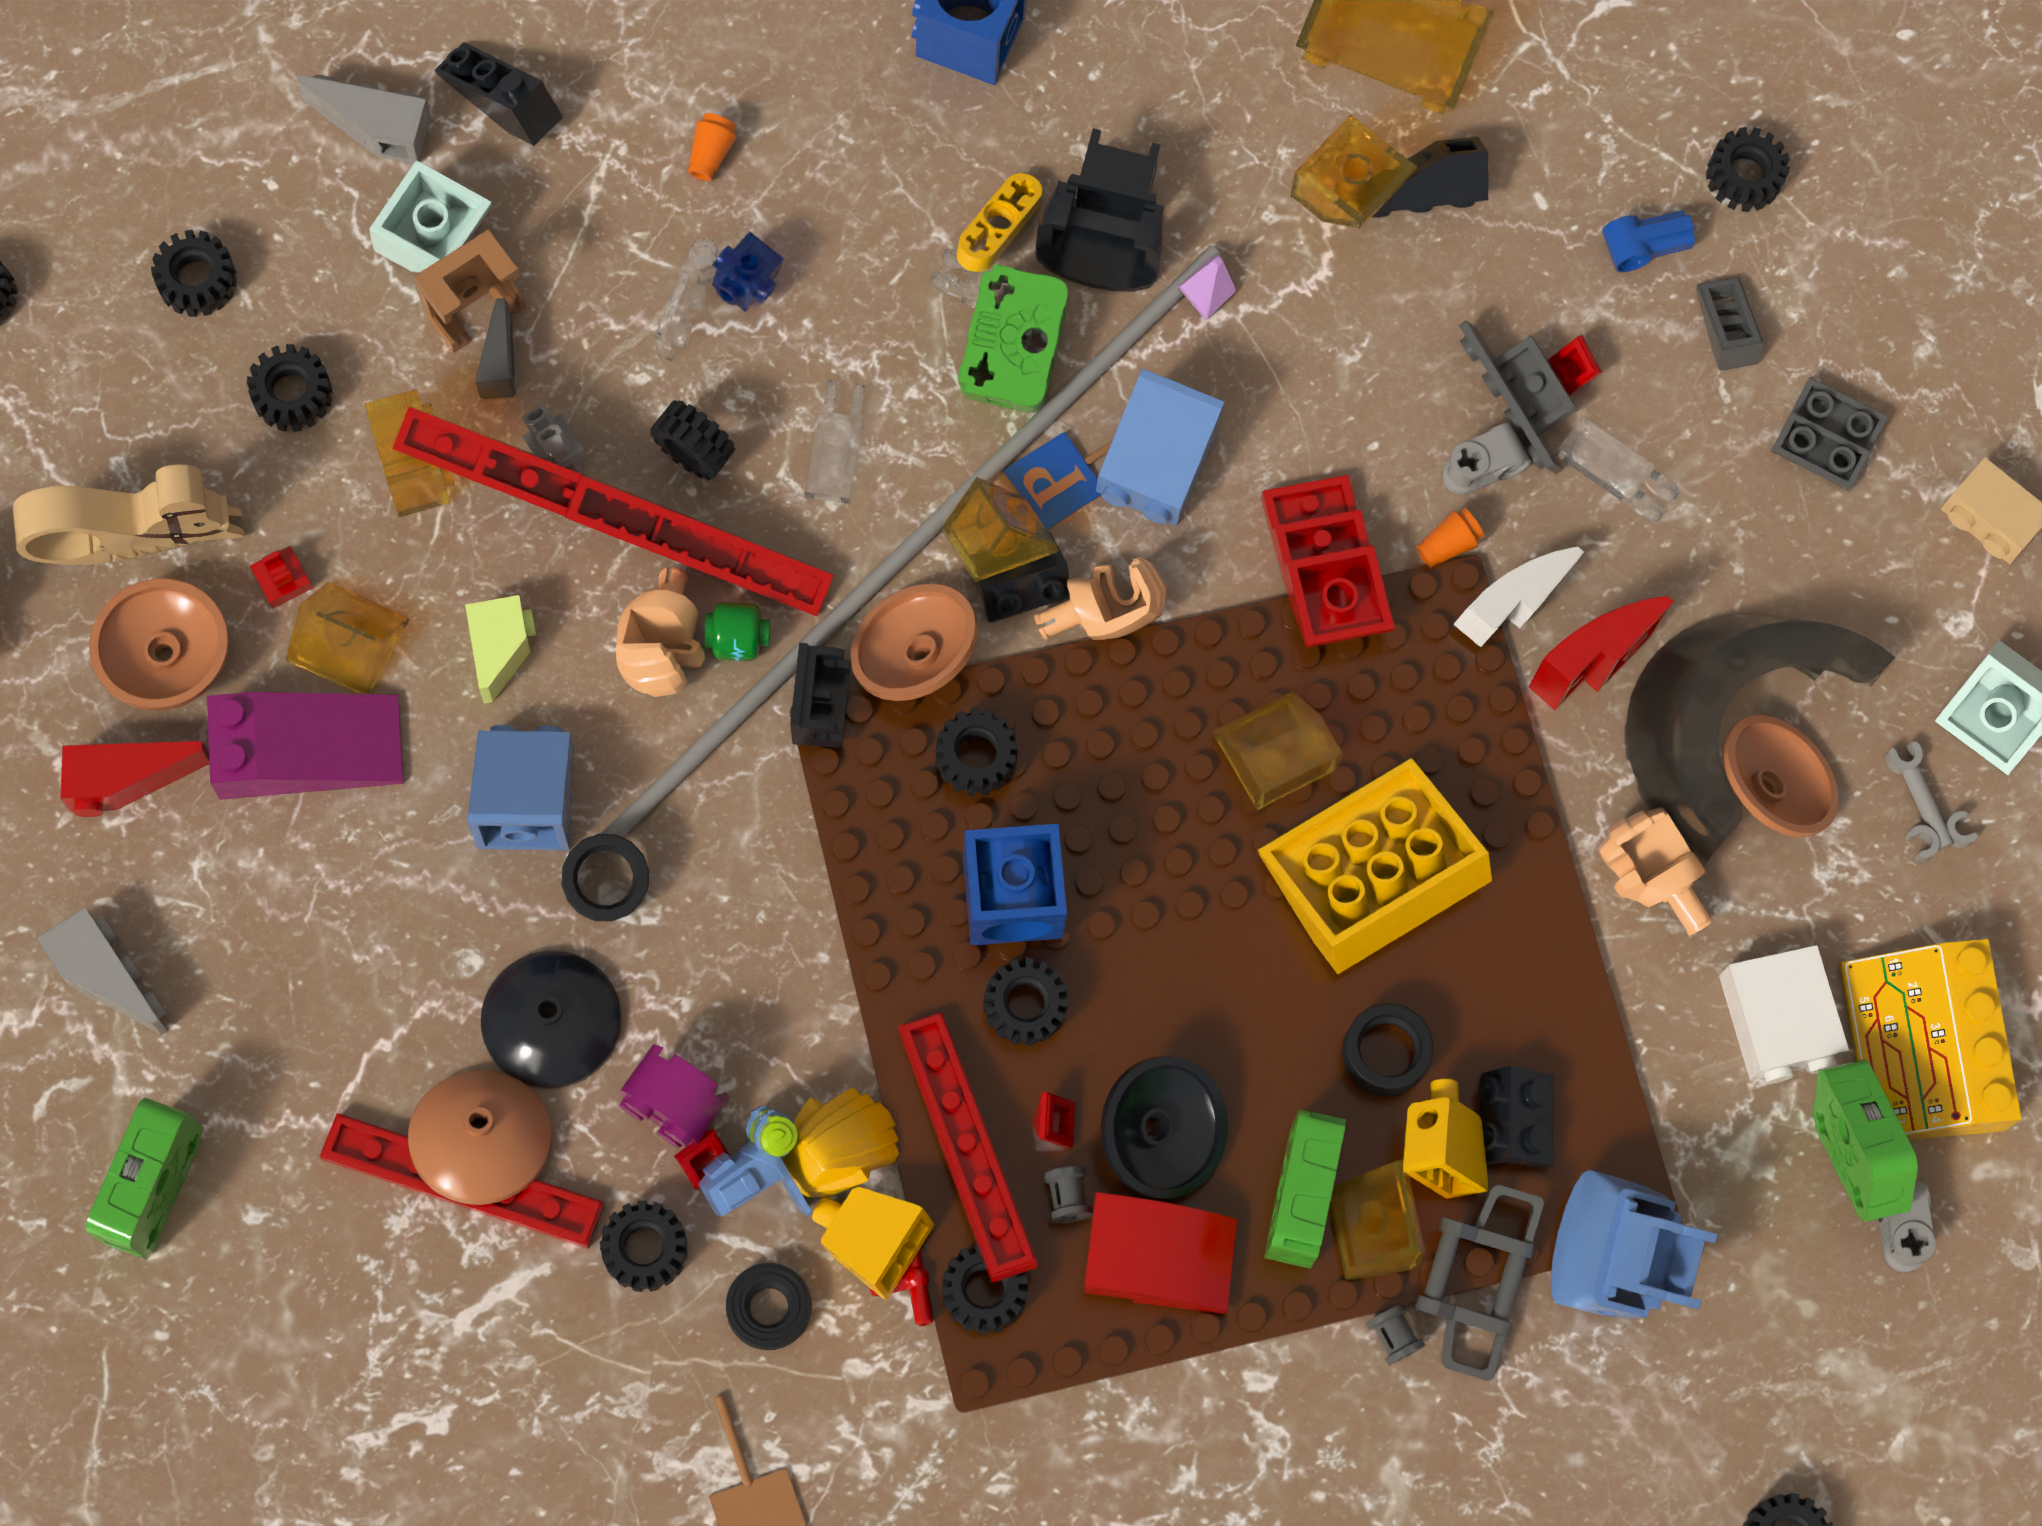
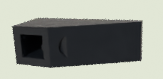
M465 42L451 51L447 58L434 70L439 77L506 132L533 146L563 118L541 80Z
M1478 136L1435 141L1353 192V201L1361 215L1366 214L1369 217L1375 218L1388 216L1391 214V211L1428 212L1434 206L1471 207L1475 202L1488 200V150Z

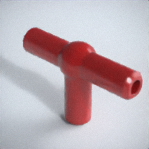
M919 1249L893 1293L909 1290L915 1324L927 1326L933 1323L934 1318L928 1291L930 1276L924 1268L921 1249ZM870 1289V1293L873 1297L879 1296L873 1290Z

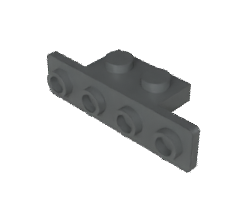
M1467 320L1461 323L1459 326L1465 335L1460 340L1463 348L1474 362L1480 359L1487 370V373L1482 375L1485 384L1495 397L1502 395L1509 408L1504 411V414L1517 433L1524 430L1532 443L1526 449L1534 463L1540 470L1546 466L1548 470L1555 474L1564 470L1542 434L1579 409L1535 338L1530 335L1495 359L1478 329Z

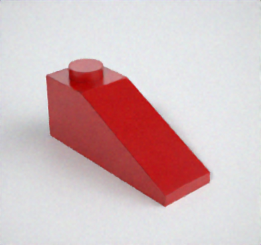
M203 741L62 745L60 798L68 810L74 812L75 815L98 817L103 814V811H114L123 808L209 765V752Z

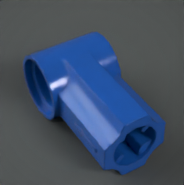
M1684 210L1644 220H1639L1637 216H1624L1611 221L1602 229V234L1614 267L1618 272H1630L1639 269L1649 263L1652 258L1692 249L1695 244L1694 225L1690 215H1687Z

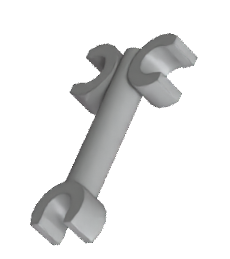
M1913 741L1906 747L1907 753L1910 756V761L1907 762L1899 758L1895 748L1890 749L1885 754V762L1890 770L1903 775L1925 825L1913 827L1904 836L1906 841L1920 838L1927 844V850L1919 852L1914 857L1917 863L1929 861L1938 851L1950 846L1955 848L1970 846L1978 838L1977 833L1964 836L1959 834L1955 828V824L1963 822L1968 817L1967 812H1955L1945 822L1919 768L1923 758V750L1917 741Z

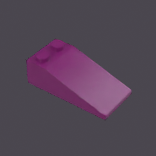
M245 692L207 696L210 784L220 800L404 784L398 695Z

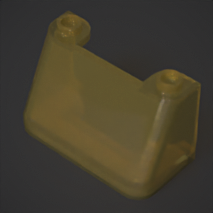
M1314 0L1296 47L1304 51L1302 59L1309 63L1325 68L1328 61L1420 97L1422 98L1421 107L1444 115L1446 108L1455 110L1488 35L1495 14L1494 11L1475 3L1473 6L1469 4L1464 6L1462 0Z

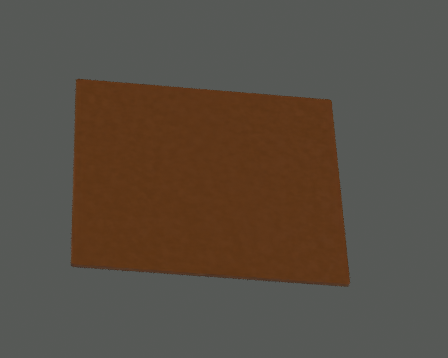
M1478 556L1445 561L1436 564L1432 568L1427 565L1381 575L1395 628L1392 632L1306 648L1289 596L1144 627L1118 638L1104 640L1089 639L966 666L945 686L916 699L892 701L876 697L865 689L848 692L843 747L797 745L882 1104L890 1112L896 1125L893 1128L899 1139L895 1143L899 1152L896 1163L905 1201L922 1207L935 1224L920 1249L924 1268L930 1276L928 1291L933 1318L954 1406L958 1412L968 1413L1385 1312L1401 1303L1404 1307L1414 1305L1417 1302L1418 1295L1423 1296L1442 1233L1438 1231L1441 1217L1473 1226L1489 1189L1496 1184L1539 1196L1544 1201L1543 1210L1532 1243L1536 1245L1532 1259L1527 1258L1521 1278L1552 1270L1553 1254L1563 1213L1572 1190L1582 1173L1593 1170L1649 1187L1665 1195L1669 1200L1675 1201L1502 625L1498 627L1482 647L1453 625L1477 597L1490 586L1483 562ZM971 708H979V713L984 714L987 709L994 712V717L999 718L1002 716L1007 720L1008 728L1012 727L1015 732V740L1018 746L1017 762L1010 780H1006L1004 786L998 791L994 788L990 790L989 795L982 796L981 792H975L974 796H967V791L961 789L959 793L953 790L952 784L950 782L946 784L941 778V772L938 771L936 765L935 749L937 737L940 730H943L944 723L949 718L951 720L955 719L956 713L964 711L965 714L970 713ZM969 737L959 744L957 755L965 766L984 768L994 761L996 750L988 739ZM1412 758L1489 852L1492 881L1360 962L1337 974L1310 938L1260 857L1258 849ZM1059 824L1067 908L1063 938L970 945L963 867L965 830ZM1026 957L1034 958V962L1038 963L1044 961L1049 964L1048 967L1052 971L1057 970L1061 975L1062 983H1066L1068 989L1067 999H1069L1066 1016L1055 1034L1050 1035L1049 1039L1042 1043L1038 1041L1031 1046H1025V1043L1014 1045L1010 1043L1009 1039L998 1037L996 1035L997 1031L993 1027H989L986 1021V1013L983 1011L984 994L991 976L993 977L1000 966L1009 964L1010 960L1018 958V961H1024ZM1019 985L1012 989L1008 995V1007L1018 1018L1031 1019L1039 1015L1043 1010V996L1037 988L1031 985ZM1384 1003L1402 1005L1417 1013L1429 1027L1434 1044L1432 1062L1420 1082L1406 1093L1390 1097L1370 1094L1357 1086L1346 1072L1342 1059L1344 1037L1356 1016L1370 1006ZM942 1012L1037 1260V1268L1024 1272L1028 1278V1294L1022 1313L1017 1316L1016 1321L1011 1326L1008 1324L1003 1327V1331L997 1333L995 1331H987V1335L978 1334L979 1331L972 1329L970 1332L964 1330L963 1325L959 1322L955 1323L950 1318V1313L948 1310H945L943 1304L942 1279L944 1271L948 1268L949 1261L952 1257L956 1258L959 1255V1251L963 1248H974V1244L977 1242L898 1033L899 1025ZM1385 1023L1376 1025L1365 1033L1361 1040L1360 1052L1362 1060L1370 1070L1378 1075L1390 1077L1400 1075L1410 1067L1414 1060L1415 1048L1411 1037L1405 1030L1396 1025ZM1156 1056L1183 1058L1205 1070L1214 1080L1222 1094L1228 1117L1226 1147L1219 1165L1213 1174L1196 1190L1172 1199L1147 1197L1136 1193L1123 1184L1115 1175L1106 1159L1101 1139L1102 1112L1111 1088L1118 1078L1131 1066ZM1511 1065L1554 1075L1552 1167L1538 1169L1508 1162L1486 1165L1488 1176L1487 1192L1448 1199L1403 1172L1408 1107L1412 1103L1430 1100V1083L1437 1079L1457 1081L1459 1083V1102L1480 1116L1479 1088L1482 1073ZM1041 1092H1049L1076 1103L1073 1148H1065L1038 1138L1032 1122ZM1299 1109L1346 1119V1127L1318 1258L1313 1263L1311 1269L1264 1258L1287 1141L1292 1122ZM1149 1118L1146 1121L1147 1133L1150 1132L1152 1127V1123ZM1063 1167H1084L1086 1175L1082 1182L1086 1205L1091 1206L1092 1214L1094 1212L1096 1192L1171 1203L1236 1218L1237 1228L1227 1314L1133 1303L1132 1299L1085 1294L1084 1286L1093 1215L1077 1222L1052 1223L1050 1213L1054 1211L1050 1184L1045 1183V1173ZM1501 1195L1496 1199L1483 1229L1522 1241L1531 1213V1205L1526 1201ZM1675 1204L1674 1211L1679 1213L1677 1205ZM1460 1237L1443 1297L1500 1284L1509 1252ZM980 1271L969 1278L966 1284V1292L973 1303L979 1306H991L1000 1300L1004 1287L1001 1280L992 1283L988 1271Z

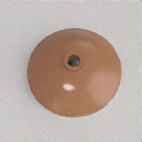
M164 578L135 583L113 596L96 617L89 639L91 664L96 676L105 689L115 698L129 706L152 711L181 707L203 695L220 676L229 651L227 625L215 602L205 592L189 583ZM166 649L173 651L169 659H158L161 651Z
M921 584L902 589L877 604L860 623L853 637L850 649L852 671L865 690L881 699L905 701L928 695L950 682L970 659L978 639L979 628L976 613L963 594L945 585Z
M1766 715L1746 717L1730 729L1723 744L1724 770L1734 795L1751 816L1769 829L1797 838L1815 836L1834 821L1839 806L1837 783L1825 757L1807 736L1789 723Z
M466 1071L442 1080L420 1100L409 1124V1152L419 1176L438 1194L464 1204H492L520 1193L540 1174L550 1153V1119L541 1099L522 1081L497 1071ZM475 1119L487 1121V1125L481 1129H476L470 1124Z

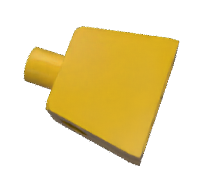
M1437 1079L1430 1083V1100L1412 1103L1408 1107L1403 1172L1446 1199L1487 1192L1488 1176L1480 1116L1459 1102V1083L1457 1081Z
M862 1187L853 1188L843 1205L827 1196L823 1197L817 1203L812 1215L815 1223L827 1228L821 1238V1244L828 1253L886 1301H888L935 1225L922 1207Z

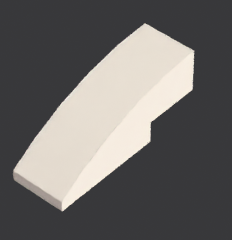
M1578 546L1555 551L1530 560L1513 569L1486 588L1453 625L1480 647L1483 646L1506 618L1520 629L1577 562L1584 551Z

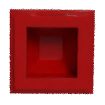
M1583 335L1576 337L1548 359L1570 396L1602 373Z
M1041 1092L1032 1122L1038 1138L1065 1148H1073L1076 1103L1049 1092Z
M712 1128L704 1134L698 1144L692 1142L674 1155L694 1189L698 1190L700 1188L698 1183L705 1176L703 1169L716 1156L723 1152L728 1155L729 1153Z

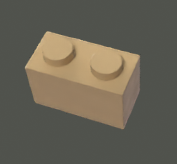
M1986 457L1953 492L1941 508L1948 515L1953 525L1971 533L1983 543L1984 548L1989 554L2003 559L2009 565L2042 529V502Z

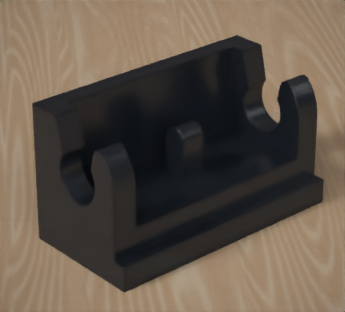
M799 643L790 722L792 744L843 747L851 669L850 661L844 660L845 651L843 649Z

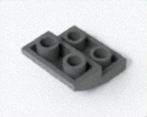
M1809 377L1771 452L1850 492L1888 416Z

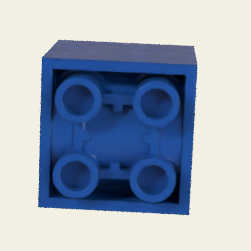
M915 0L912 16L917 19L913 26L911 37L916 39V57L995 85L1025 19L1027 0ZM960 6H973L986 11L990 15L980 20L964 21L954 18L946 12Z
M1059 824L965 830L963 867L970 945L1062 939L1067 908Z

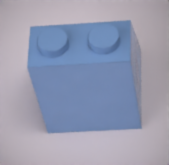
M1142 368L1098 475L1096 492L1102 494V498L1113 506L1121 508L1129 506L1141 511L1144 517L1154 523H1170L1177 526L1217 438L1225 402Z
M495 725L490 727V731L478 730L468 810V825L477 849L569 850L574 744L570 732H563L562 728L556 726H540L536 728V731H518L513 726Z

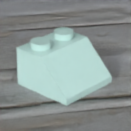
M416 160L369 228L374 251L411 272L420 273L466 244L492 207V202Z
M1998 639L1936 718L1935 722L2005 774L2009 775L2042 735V671Z

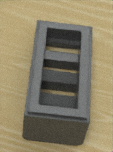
M1735 277L1697 284V295L1719 370L1758 364L1761 361L1764 342L1740 278ZM1733 297L1734 300L1718 304L1713 303V300ZM1737 313L1735 316L1719 318V316ZM1742 330L1741 332L1725 334V332Z
M505 298L496 299L476 375V386L482 399L514 397V394H516L512 315L508 301Z

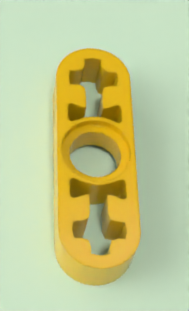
M1017 173L1008 177L960 235L956 252L957 260L962 267L973 272L988 270L1038 210L1042 195V186L1035 177L1024 173ZM1022 193L1027 194L1023 195L1019 199L1016 207L1012 204L1014 195L1019 196ZM994 216L1004 217L1010 222L1011 226L1003 229L996 228L989 223L988 219ZM982 238L986 240L984 250L979 249L977 252L971 251L977 249V247L982 243Z

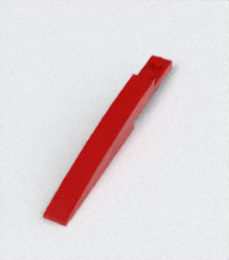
M409 405L392 446L393 450L547 509L569 520L814 616H818L834 576L829 572Z

